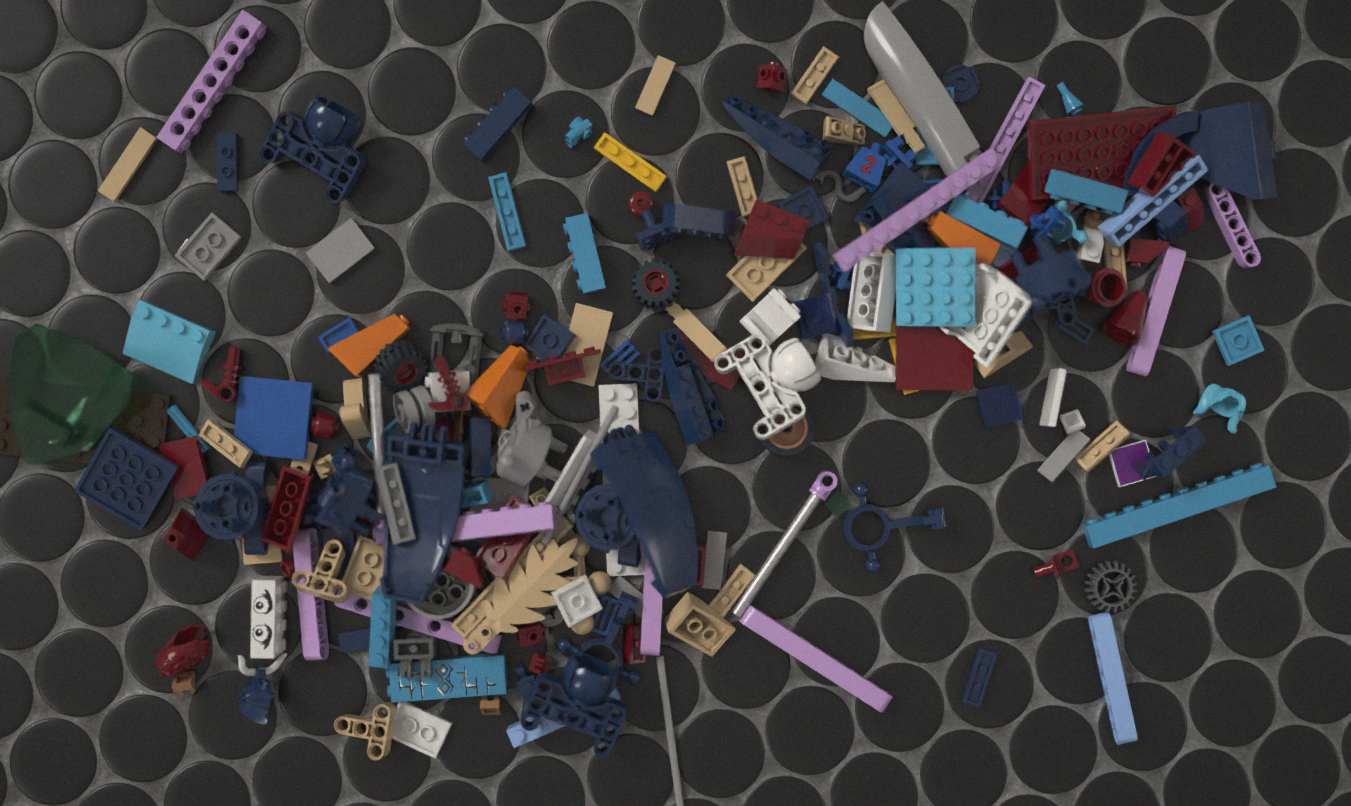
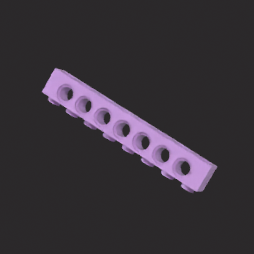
M242 9L156 138L180 153L188 149L193 135L200 131L204 119L211 115L214 104L221 100L222 92L232 84L233 76L242 69L243 61L247 55L252 54L258 39L260 40L264 36L266 26ZM249 31L248 38L242 39V34ZM238 47V53L231 55L232 49ZM227 63V69L221 71V65ZM217 79L216 85L210 87L211 80ZM202 95H206V100L200 103L199 98ZM195 110L194 118L189 119V113ZM184 126V133L178 135V129Z

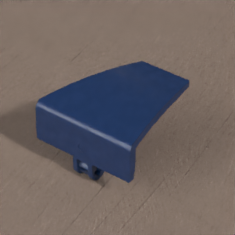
M1243 102L1199 111L1197 131H1191L1176 137V139L1198 154L1206 165L1208 171L1200 177L1201 179L1255 200L1277 198L1273 161L1278 160L1274 146L1276 145V140H1269L1264 102Z

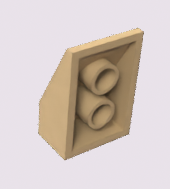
M689 592L683 596L664 618L670 634L711 657L736 630L733 625L703 600Z

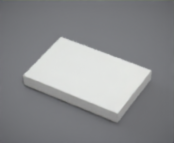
M1050 369L1039 424L1041 426H1056L1067 372L1066 369Z
M398 702L392 739L436 759L452 722L409 702Z

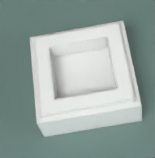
M1078 409L1064 413L1059 417L1067 434L1084 429L1086 426Z

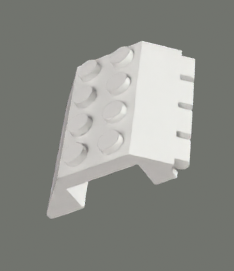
M984 262L980 265L976 263V325L940 326V329L947 335L959 338L975 352L973 357L986 368H989L1032 304V301L1026 291L1002 272Z

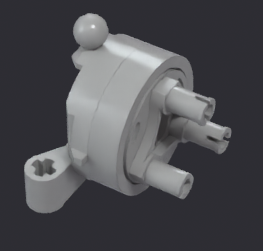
M521 391L515 398L516 413L512 419H509L507 427L502 429L497 426L499 429L497 432L499 440L491 448V474L497 468V474L501 479H507L520 486L528 484L534 476L545 481L549 478L557 482L561 475V470L547 465L545 456L548 448L564 454L568 445L551 436V428L542 424L540 420L529 418L534 410L533 396L527 391Z

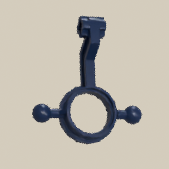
M857 483L854 487V493L859 497L860 505L854 507L847 514L843 524V532L846 540L852 547L860 551H867V571L877 573L881 568V564L876 559L875 550L881 548L887 542L890 529L928 524L930 529H940L947 527L944 507L927 510L928 515L889 520L888 515L881 508L867 504L868 486L865 483ZM865 511H872L878 514L884 524V532L881 538L876 543L870 545L859 543L852 533V523L855 517Z
M622 590L615 605L620 610L606 638H592L583 643L580 648L572 645L570 639L561 638L557 643L558 650L563 653L571 652L579 655L581 653L585 654L593 646H605L615 655V669L618 675L626 678L630 685H638L641 682V674L635 670L629 672L622 668V652L613 641L627 612L634 613L640 598Z

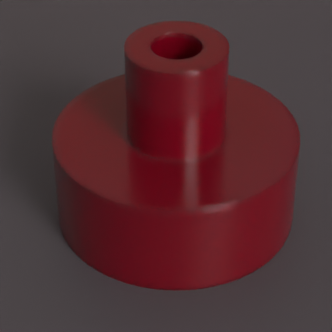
M290 558L280 561L279 565L285 577L291 578L295 573L294 561Z

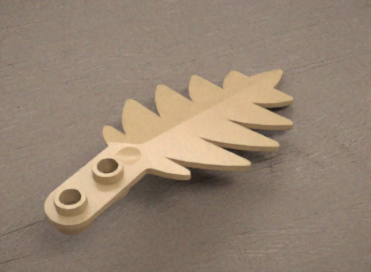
M578 537L567 541L560 547L555 538H552L545 551L543 561L535 545L531 544L527 556L526 574L518 560L509 574V589L505 581L496 576L493 606L488 599L485 601L486 618L463 642L464 650L467 653H479L500 631L505 633L517 632L518 628L511 624H527L545 619V615L529 608L557 605L552 595L544 591L557 590L572 582L556 573L566 571L578 564L577 560L569 557L578 542ZM484 629L489 631L488 635L483 633ZM469 643H475L476 647H470Z

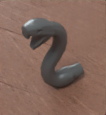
M832 169L820 170L811 179L812 181H815V179L820 180L822 186L826 177L833 178L836 195L845 203H855L866 193V190L861 187L852 194L846 195L843 192L841 176Z

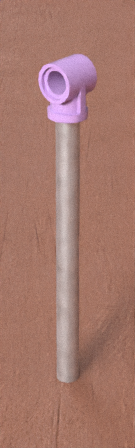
M369 374L376 507L379 513L384 514L383 520L376 517L381 523L378 526H373L372 535L374 544L382 545L384 544L385 509L375 468L386 466L380 374Z
M822 471L818 474L817 479L809 489L812 492L733 608L732 612L741 618L820 500L825 501L836 487L837 477L832 472ZM824 476H831L832 482L830 485H823L822 479Z

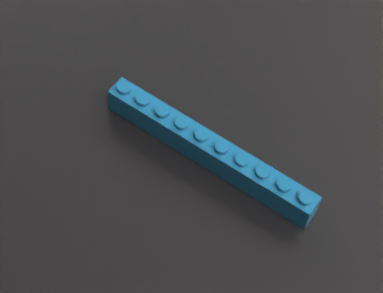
M1256 463L1250 465L1248 470L1238 469L1232 471L1230 476L1220 475L1214 477L1212 482L1202 481L1196 483L1194 488L1184 487L1178 489L1176 494L1166 493L1160 495L1158 500L1148 499L1142 501L1140 506L1134 507V505L1124 507L1122 512L1116 513V511L1104 514V518L1098 519V517L1088 519L1086 520L1087 523L1082 525L1088 546L1097 548L1276 488L1270 466Z

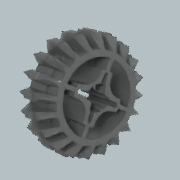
M1105 561V567L1102 563H1098L1099 570L1093 567L1092 571L1094 574H1087L1091 580L1085 581V584L1090 585V587L1085 588V591L1091 592L1087 595V599H1093L1091 604L1093 606L1097 605L1099 610L1104 608V611L1107 613L1110 610L1117 613L1118 608L1123 611V604L1131 606L1128 600H1135V597L1131 595L1138 592L1136 589H1133V586H1137L1138 583L1132 581L1136 576L1130 574L1131 569H1125V564L1122 563L1118 566L1116 561H1113L1112 564L1110 561ZM1108 572L1119 573L1117 577L1114 576L1111 579L1104 576ZM1100 581L1101 584H1102V587H1101V589L1099 590V594H1098L1097 586H1098V582ZM1107 582L1112 584L1114 591L1110 590V586ZM1124 583V584H1125V587H1124V591H1123V593H1122V591H1121V585ZM1110 595L1118 598L1112 602L1103 601L1105 597L1108 598Z

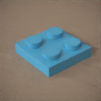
M1250 315L1212 330L1227 366L1265 351Z

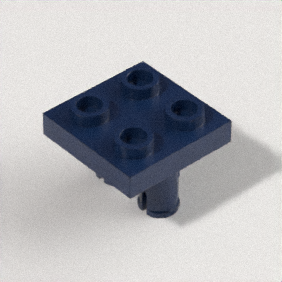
M651 209L641 213L647 228L635 234L641 251L651 250L656 247V244L670 242L674 239V236H677L676 233H670V229L662 228L663 222L657 223Z

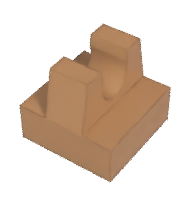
M194 671L175 675L171 686L173 692L183 695L185 690H190V693H195L196 675Z
M488 695L482 697L480 701L482 715H501L499 695H494L495 698L492 701L488 700Z

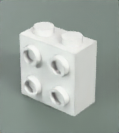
M455 371L456 376L453 378L458 380L456 385L461 386L459 392L464 394L470 388L469 371ZM427 372L428 377H425V388H428L432 402H444L446 400L444 394L446 389H442L443 382H438L437 380L440 377L439 372ZM456 397L454 399V405L456 407H459L461 405V399L459 397ZM469 401V404H468V406H467V408H466L465 410H471V402H470V401ZM434 409L435 412H445Z

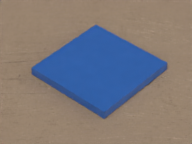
M240 376L234 437L251 449L254 455L307 460L314 383Z

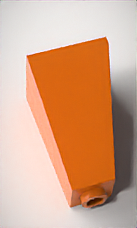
M941 211L935 212V214L932 213L927 221V224H929L927 231L943 248L976 247V263L979 265L984 262L990 266L1001 245Z
M393 314L330 346L328 350L355 376L364 377L374 367L375 357L380 354V349L386 348L385 345L388 343L391 345L392 341L398 342L411 329L408 325L410 321L402 314L400 316Z
M510 345L464 393L484 418H491V422L502 429H505L508 425L516 404V395L520 392L528 372H524V367L528 366V362H531L527 358L528 353L520 346L517 348Z

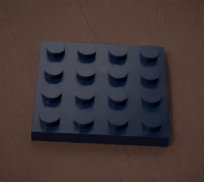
M111 426L108 428L74 492L142 531L177 472L179 465Z

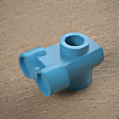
M580 116L575 118L569 125L571 130L565 135V143L568 147L573 148L581 138L587 139L592 133V123L588 119L583 120Z

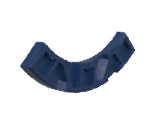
M1193 110L1174 115L1167 121L1158 124L1144 137L1133 153L1132 161L1125 172L1122 189L1128 190L1127 195H1134L1139 192L1129 185L1127 181L1157 133H1165L1176 138L1184 133L1197 131L1198 111Z
M818 242L814 244L821 288L834 325L846 348L853 346V331L844 313H841L837 308L836 302H839L834 286H830L829 275H831L829 253L824 245Z

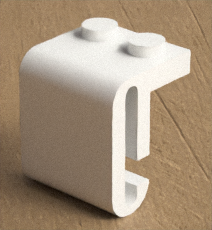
M774 288L739 322L751 335L759 334L763 336L768 346H770L801 316L798 314L800 310L793 303L790 305L785 300L787 296L780 289L776 290Z

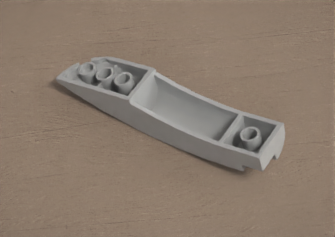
M883 1L879 3L869 14L865 25L864 43L866 50L883 80H885L888 87L901 103L926 141L946 177H948L982 154L979 149L980 146L948 92L918 47Z

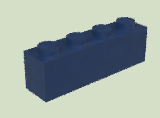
M514 86L511 90L508 88L503 93V99L499 104L495 103L489 110L490 114L486 118L483 117L476 126L478 128L473 133H468L464 138L465 143L463 145L482 162L533 105Z
M677 203L664 204L662 228L670 229V233H682V231H685V235H697V233H700V237H712V235H715V239H726L727 236H732L735 233V212Z

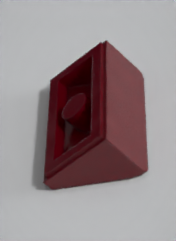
M623 624L622 657L624 663H646V655H640L642 624Z

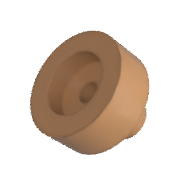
M1090 209L1085 214L1083 222L1090 229H1098V226L1104 222V215L1100 210Z

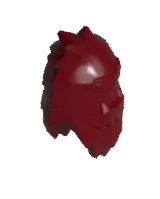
M192 624L179 630L160 650L155 661V669L159 670V677H173L181 674L187 669L197 666L199 662L205 659L210 652V646H208V640L201 641L207 634L204 631L206 627L204 624Z

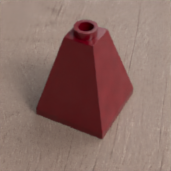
M181 508L160 540L193 561L209 538V535L202 530L193 514Z

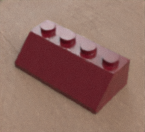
M282 467L261 537L262 541L291 552L312 484L313 473L296 467Z

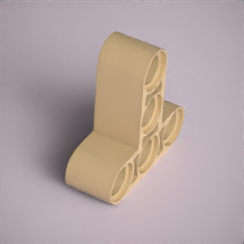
M364 378L344 380V406L340 407L342 423L353 440L372 437L371 421L368 417L365 380Z
M330 540L326 543L314 573L299 570L293 574L292 583L298 591L336 603H344L348 600L350 596L348 588L342 581L336 580L346 554L342 544L338 540ZM334 548H339L336 554H331ZM332 566L330 571L324 572L325 567ZM307 578L304 584L299 585L301 579ZM325 584L323 589L317 590L318 585ZM338 589H344L342 594L335 595Z
M391 702L380 704L374 709L373 718L346 714L335 720V731L343 735L369 739L367 754L372 760H379L390 752L396 707ZM383 707L388 710L387 716H384L382 713ZM343 720L348 722V728L343 726ZM362 723L366 725V732L361 729ZM380 726L385 730L384 736L379 732ZM376 746L381 748V755L377 753Z

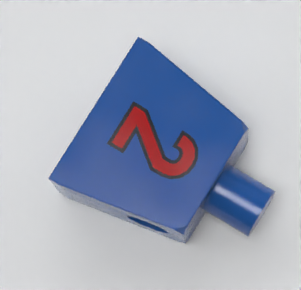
M873 143L870 149L862 147L841 176L874 193L880 183L886 163V158L880 155L883 147L878 143Z

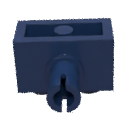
M1174 201L1153 217L1156 220V234L1158 238L1162 241L1170 242L1169 244L1175 242L1188 230L1187 212Z

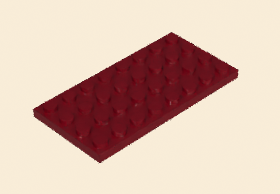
M1176 106L1027 121L1029 199L1050 198L1051 194L1044 191L1051 169L1122 189L1126 169L1128 170L1132 161L1131 157L1144 137L1158 124L1176 115Z

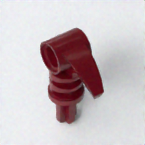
M229 347L227 364L222 365L226 369L225 373L222 372V375H225V379H221L220 386H216L206 379L201 381L203 387L222 402H235L238 399V388L235 385L239 384V381H236L237 377H240L237 372L242 370V367L238 366L241 352L239 347ZM228 388L232 392V396L229 399L225 397V391Z
M444 356L436 358L434 363L440 375L437 380L438 382H443L441 387L446 389L444 392L446 400L444 402H428V406L440 411L465 410L469 400L466 395L459 392L461 386H457L458 380L453 378L456 376V372L450 371ZM456 397H459L461 399V405L459 407H456L454 405V399Z

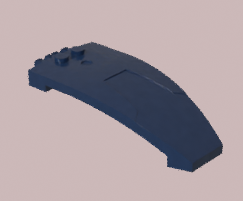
M412 422L409 435L391 434L388 436L387 455H389L388 465L394 463L398 465L416 539L393 544L385 513L383 576L379 580L384 599L422 604L441 571L456 531L464 492L468 444L447 441V427L443 426L440 430L439 440L436 439V425H431L429 428L428 424H423L421 437H417L418 425Z
M630 424L624 428L612 429L610 433H606L603 439L604 445L596 447L590 455L598 470L603 469L634 528L655 578L651 585L663 598L693 588L697 584L698 566L695 523L690 502L677 469L655 430L637 434L634 427Z

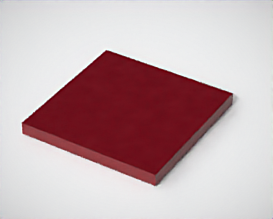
M896 326L895 390H973V350L956 336L947 335L940 329V326Z

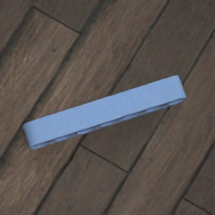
M1107 612L1088 616L1114 739L1117 745L1137 741L1136 727L1111 616Z

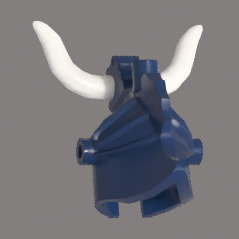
M287 653L280 655L269 667L254 665V668H247L243 656L238 655L239 670L242 674L252 677L244 686L242 693L238 695V701L240 702L238 709L255 723L269 724L268 709L272 705L275 694L271 692V680L266 679V675L273 673L280 667Z

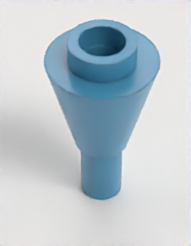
M1064 82L1059 83L1057 88L1062 94L1067 115L1076 116L1083 111L1084 104L1069 92Z

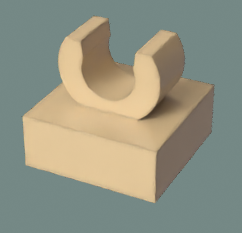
M332 454L313 462L321 479L336 472L331 461Z

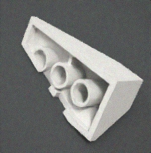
M823 333L815 360L816 371H818L820 376L833 380L895 382L896 380L895 366L875 355L870 357L863 353V349L858 346L857 348L852 346L846 348L841 337Z

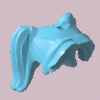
M1057 200L1054 206L1057 207L1058 214L1064 217L1065 225L1061 229L1054 227V234L1050 240L1054 244H1060L1070 237L1080 243L1088 241L1087 234L1084 230L1077 229L1076 221L1066 211L1067 202Z
M1211 384L1205 389L1193 414L1201 416L1208 409H1212L1222 416L1229 417L1227 428L1230 433L1234 434L1237 432V424L1244 414L1246 399L1242 394L1231 388H1221L1217 384Z

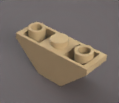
M827 116L823 122V141L834 144L865 145L866 125Z
M1022 331L1013 333L989 368H986L977 359L973 364L985 379L1033 346Z

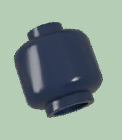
M508 319L504 324H501L500 339H503L505 344L522 345L524 340L528 339L529 328L525 327V323L522 320L513 321Z

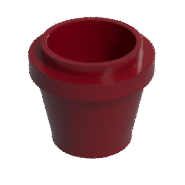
M1103 268L1090 276L1091 284L1088 293L1083 296L1086 300L1095 302L1103 307H1112L1122 301L1126 293V282L1118 270Z

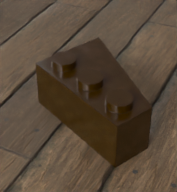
M462 410L455 413L453 442L468 444L465 479L470 481L476 478L470 476V418L479 417ZM491 423V437L496 427L493 423Z

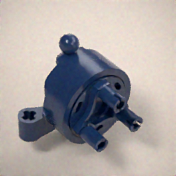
M1045 234L1033 240L1041 253V259L1034 264L1027 265L1020 250L1009 255L1019 274L1014 283L1026 291L1032 301V304L1017 326L1030 322L1035 311L1043 309L1048 304L1052 305L1057 301L1061 302L1068 298L1072 299L1077 295H1086L1091 284V277L1085 272L1075 251L1071 250L1061 254L1056 253L1050 239L1046 238Z
M342 444L332 457L331 461L336 470L334 477L330 476L327 486L320 489L317 495L318 499L310 502L308 509L303 511L301 521L304 524H312L314 521H317L338 534H342L346 529H353L366 537L371 530V526L357 518L364 517L378 526L381 521L376 519V517L383 520L384 514L370 508L368 500L376 503V491L372 487L374 478L354 467L356 451L349 444Z
M248 461L246 464V476L237 475L235 470H231V474H222L211 478L200 488L195 501L192 502V505H194L192 511L195 512L196 520L202 530L213 538L229 540V544H234L236 540L244 539L245 555H267L269 544L262 541L261 537L272 502H269L268 495H266V484L270 476L269 461Z
M599 485L590 489L573 508L576 525L581 537L592 547L605 550V554H609L610 550L619 549L618 564L638 568L641 561L640 542L612 485Z

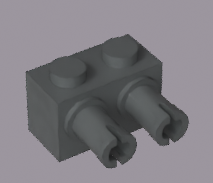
M436 637L397 638L394 640V660L401 661V678H413L412 660L414 659L420 660V677H433L432 659L437 656Z

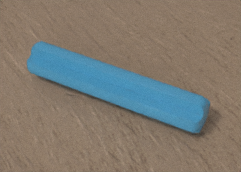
M176 405L171 406L167 410L168 415L187 437L198 435L202 454L210 449V445L199 436V432Z

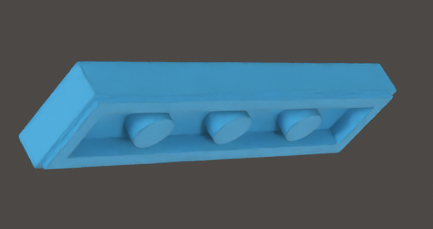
M834 79L831 80L821 95L883 138L887 136L892 128L882 111Z
M507 172L488 177L507 251L527 247Z

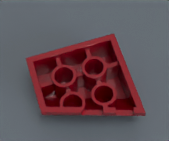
M756 199L734 255L794 259L810 221Z

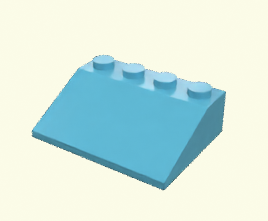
M139 300L130 320L122 354L194 384L216 335V331L152 303Z

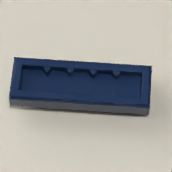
M217 133V191L219 192L238 191L237 133Z

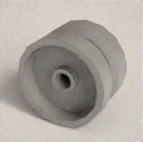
M422 385L411 388L410 392L404 390L394 393L393 396L394 411L398 423L406 434L410 433L412 422L417 423L418 428L419 426L422 428L423 424H428L429 427L435 424V411L428 406V402H432L428 391Z

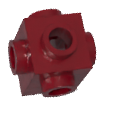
M768 62V65H760L757 88L769 93L784 92L787 69L780 67V64L777 62Z
M506 291L505 300H502L501 310L509 320L520 321V319H526V313L530 311V302H527V294L525 292Z
M537 621L527 624H514L518 628L516 637L521 648L526 646L534 647L538 643L544 642L545 628L543 623L540 624Z

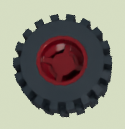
M652 259L650 263L647 260L644 262V266L640 264L638 271L634 272V278H632V289L639 303L655 311L658 308L665 310L666 306L671 307L673 305L672 302H676L678 300L677 296L681 293V281L675 267H672V264L669 262L665 263L662 259L660 261Z
M400 340L399 342L392 341L391 345L388 343L385 345L386 348H381L380 354L375 357L374 371L376 374H380L381 382L389 391L397 393L408 390L410 392L411 388L418 387L419 383L424 381L425 378L423 376L427 375L428 371L426 369L428 364L425 357L414 344L409 341Z

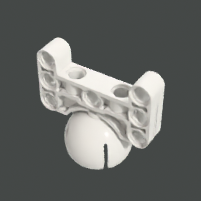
M755 334L719 354L714 361L716 371L720 374H728L735 369L738 370L765 415L754 426L755 436L760 440H766L801 420L805 415V405L797 392L809 390L821 380L818 371H815L816 366L798 338L784 341L772 353L763 336ZM754 341L762 343V346L758 349L753 348L751 345ZM739 350L745 352V356L741 359L735 357V353ZM726 360L729 365L726 368H720L718 363ZM754 360H756L757 363H758V365L760 366V368H761V370H762L761 372H760L759 368L757 367L756 363L754 362ZM757 383L765 385V389L761 392L756 391L754 387ZM774 392L777 394L778 398L780 399V401H781V403H782L781 405H780V403L778 402L777 398L775 397ZM794 406H799L802 409L799 415H794L791 412ZM777 416H782L785 418V422L778 425L774 422V419ZM760 426L768 428V432L764 435L759 434L757 430Z

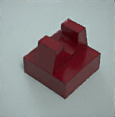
M534 651L528 670L538 674L547 673L552 657Z

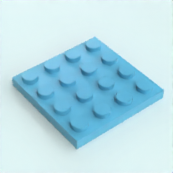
M976 247L896 248V326L976 325Z

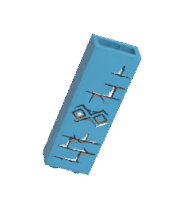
M506 652L432 659L433 677H420V660L417 659L412 660L413 678H401V661H392L388 669H386V677L390 680L387 694L388 697H391V703L507 694L509 691Z

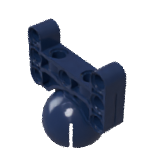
M321 96L314 97L308 104L305 118L295 112L280 113L259 152L261 160L265 163L278 162L286 154L330 181L325 196L331 203H339L347 199L366 163V158L361 152L346 145L358 132L360 119L342 105L334 101L328 102L325 97ZM287 116L291 118L290 125L286 123ZM278 133L282 135L283 139L281 142L277 139ZM270 149L274 153V157L272 159L269 156ZM311 153L315 155L316 159L314 162L310 159ZM353 156L357 158L356 166L351 161ZM344 172H345V173L348 175V177H349L348 182H345V181L343 180V173H344ZM335 189H337L340 193V197L338 199L334 196Z
M575 653L565 665L563 672L564 681L549 673L538 675L522 711L521 726L526 731H533L539 725L541 718H545L594 736V753L596 756L604 758L611 753L626 719L624 702L609 697L616 687L618 673L614 667L609 668L607 662L595 656L584 653L578 655ZM547 682L549 686L542 687L540 683ZM539 699L542 703L534 704L532 701ZM615 709L622 710L619 714L613 713ZM577 713L578 716L572 718L569 716V714ZM527 717H533L534 720H533V721H527L525 718H527ZM608 726L614 727L612 731L605 730ZM601 743H604V744L607 745V746L604 747V748L598 747V745L601 744Z

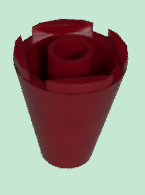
M1139 290L1132 291L1102 327L1103 332L1105 330L1109 332L1107 335L1109 338L1128 345L1129 342H1133L1132 346L1139 343L1149 300L1146 294Z

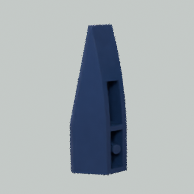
M730 95L722 103L733 119L763 149L809 180L817 175L835 149L827 141L816 137L811 131L805 130L737 96Z
M894 184L879 193L861 207L858 212L872 229L903 208L908 202ZM921 220L885 244L895 255L896 248H937Z
M674 327L660 332L661 354L667 387L686 445L701 442L728 431L716 396L677 328Z

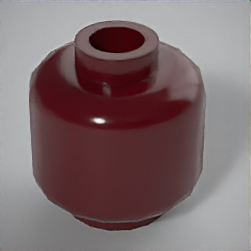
M643 191L634 193L628 203L631 213L636 217L642 218L641 213L647 209L653 211V199L648 193Z
M318 413L316 417H312L310 432H313L314 437L331 439L334 434H338L339 423L336 422L334 415Z

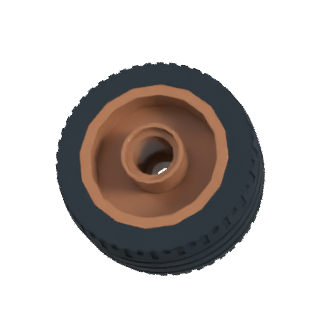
M794 406L791 412L794 415H799L802 409L799 406ZM805 406V415L801 420L789 426L787 431L782 430L766 440H760L761 444L769 452L783 457L795 456L803 452L810 445L815 434V422L811 412ZM763 412L760 413L757 422L765 417ZM777 416L774 422L781 425L785 422V418ZM760 426L757 431L759 434L764 435L768 432V428Z

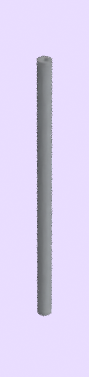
M612 405L557 510L558 525L593 460L590 453L601 445L620 409L615 405ZM556 530L546 531L542 542L548 545Z
M664 655L656 656L676 806H684Z

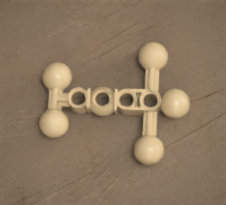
M574 534L567 540L578 537V542L571 553L573 559L578 561V564L574 566V575H561L570 581L585 574V556L590 551L591 545L580 534ZM603 571L594 572L588 578L596 595H604L611 588V578ZM555 590L544 591V592H546V593H548V594L551 595V592H553V591H555ZM591 615L571 626V628L577 634H588L594 627V618Z

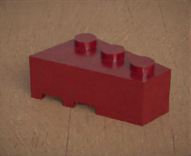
M1158 132L1127 183L1137 191L1154 197L1171 181L1170 178L1177 171H1181L1184 168L1183 165L1190 158L1194 159L1198 154L1174 136Z

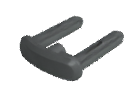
M449 323L433 326L430 329L433 334L429 372H438L434 363L436 342H439L438 358L442 356L443 340L446 332L452 333V343H463V334L470 335L468 371L471 387L479 378L484 332L464 324ZM476 345V361L475 365H473L474 346Z

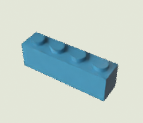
M1051 169L1044 191L1051 194L1050 198L1062 200V197L1068 198V203L1075 205L1083 202L1086 208L1096 210L1097 207L1102 208L1101 212L1113 215L1114 211L1122 212L1128 190Z
M966 194L955 196L946 215L1016 252L1028 228L1023 221L1019 219L1012 220L1007 217L1006 213L999 210L995 212L989 209L990 206L983 202L978 204L972 201V198Z
M588 213L565 218L566 223L563 224L565 235L569 234L571 242H567L570 254L574 253L575 260L572 261L574 272L579 274L580 279L576 280L579 291L583 290L584 294L605 290L606 285Z
M378 586L372 594L369 666L388 669L394 659L397 600L384 599L381 586Z

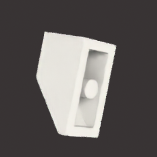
M1083 223L1082 230L1087 234L1088 241L1084 243L1079 242L1076 255L1080 262L1095 265L1100 263L1104 245L1103 235L1099 229H1090Z

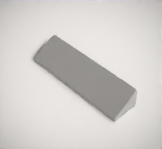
M397 463L375 468L393 544L416 539Z

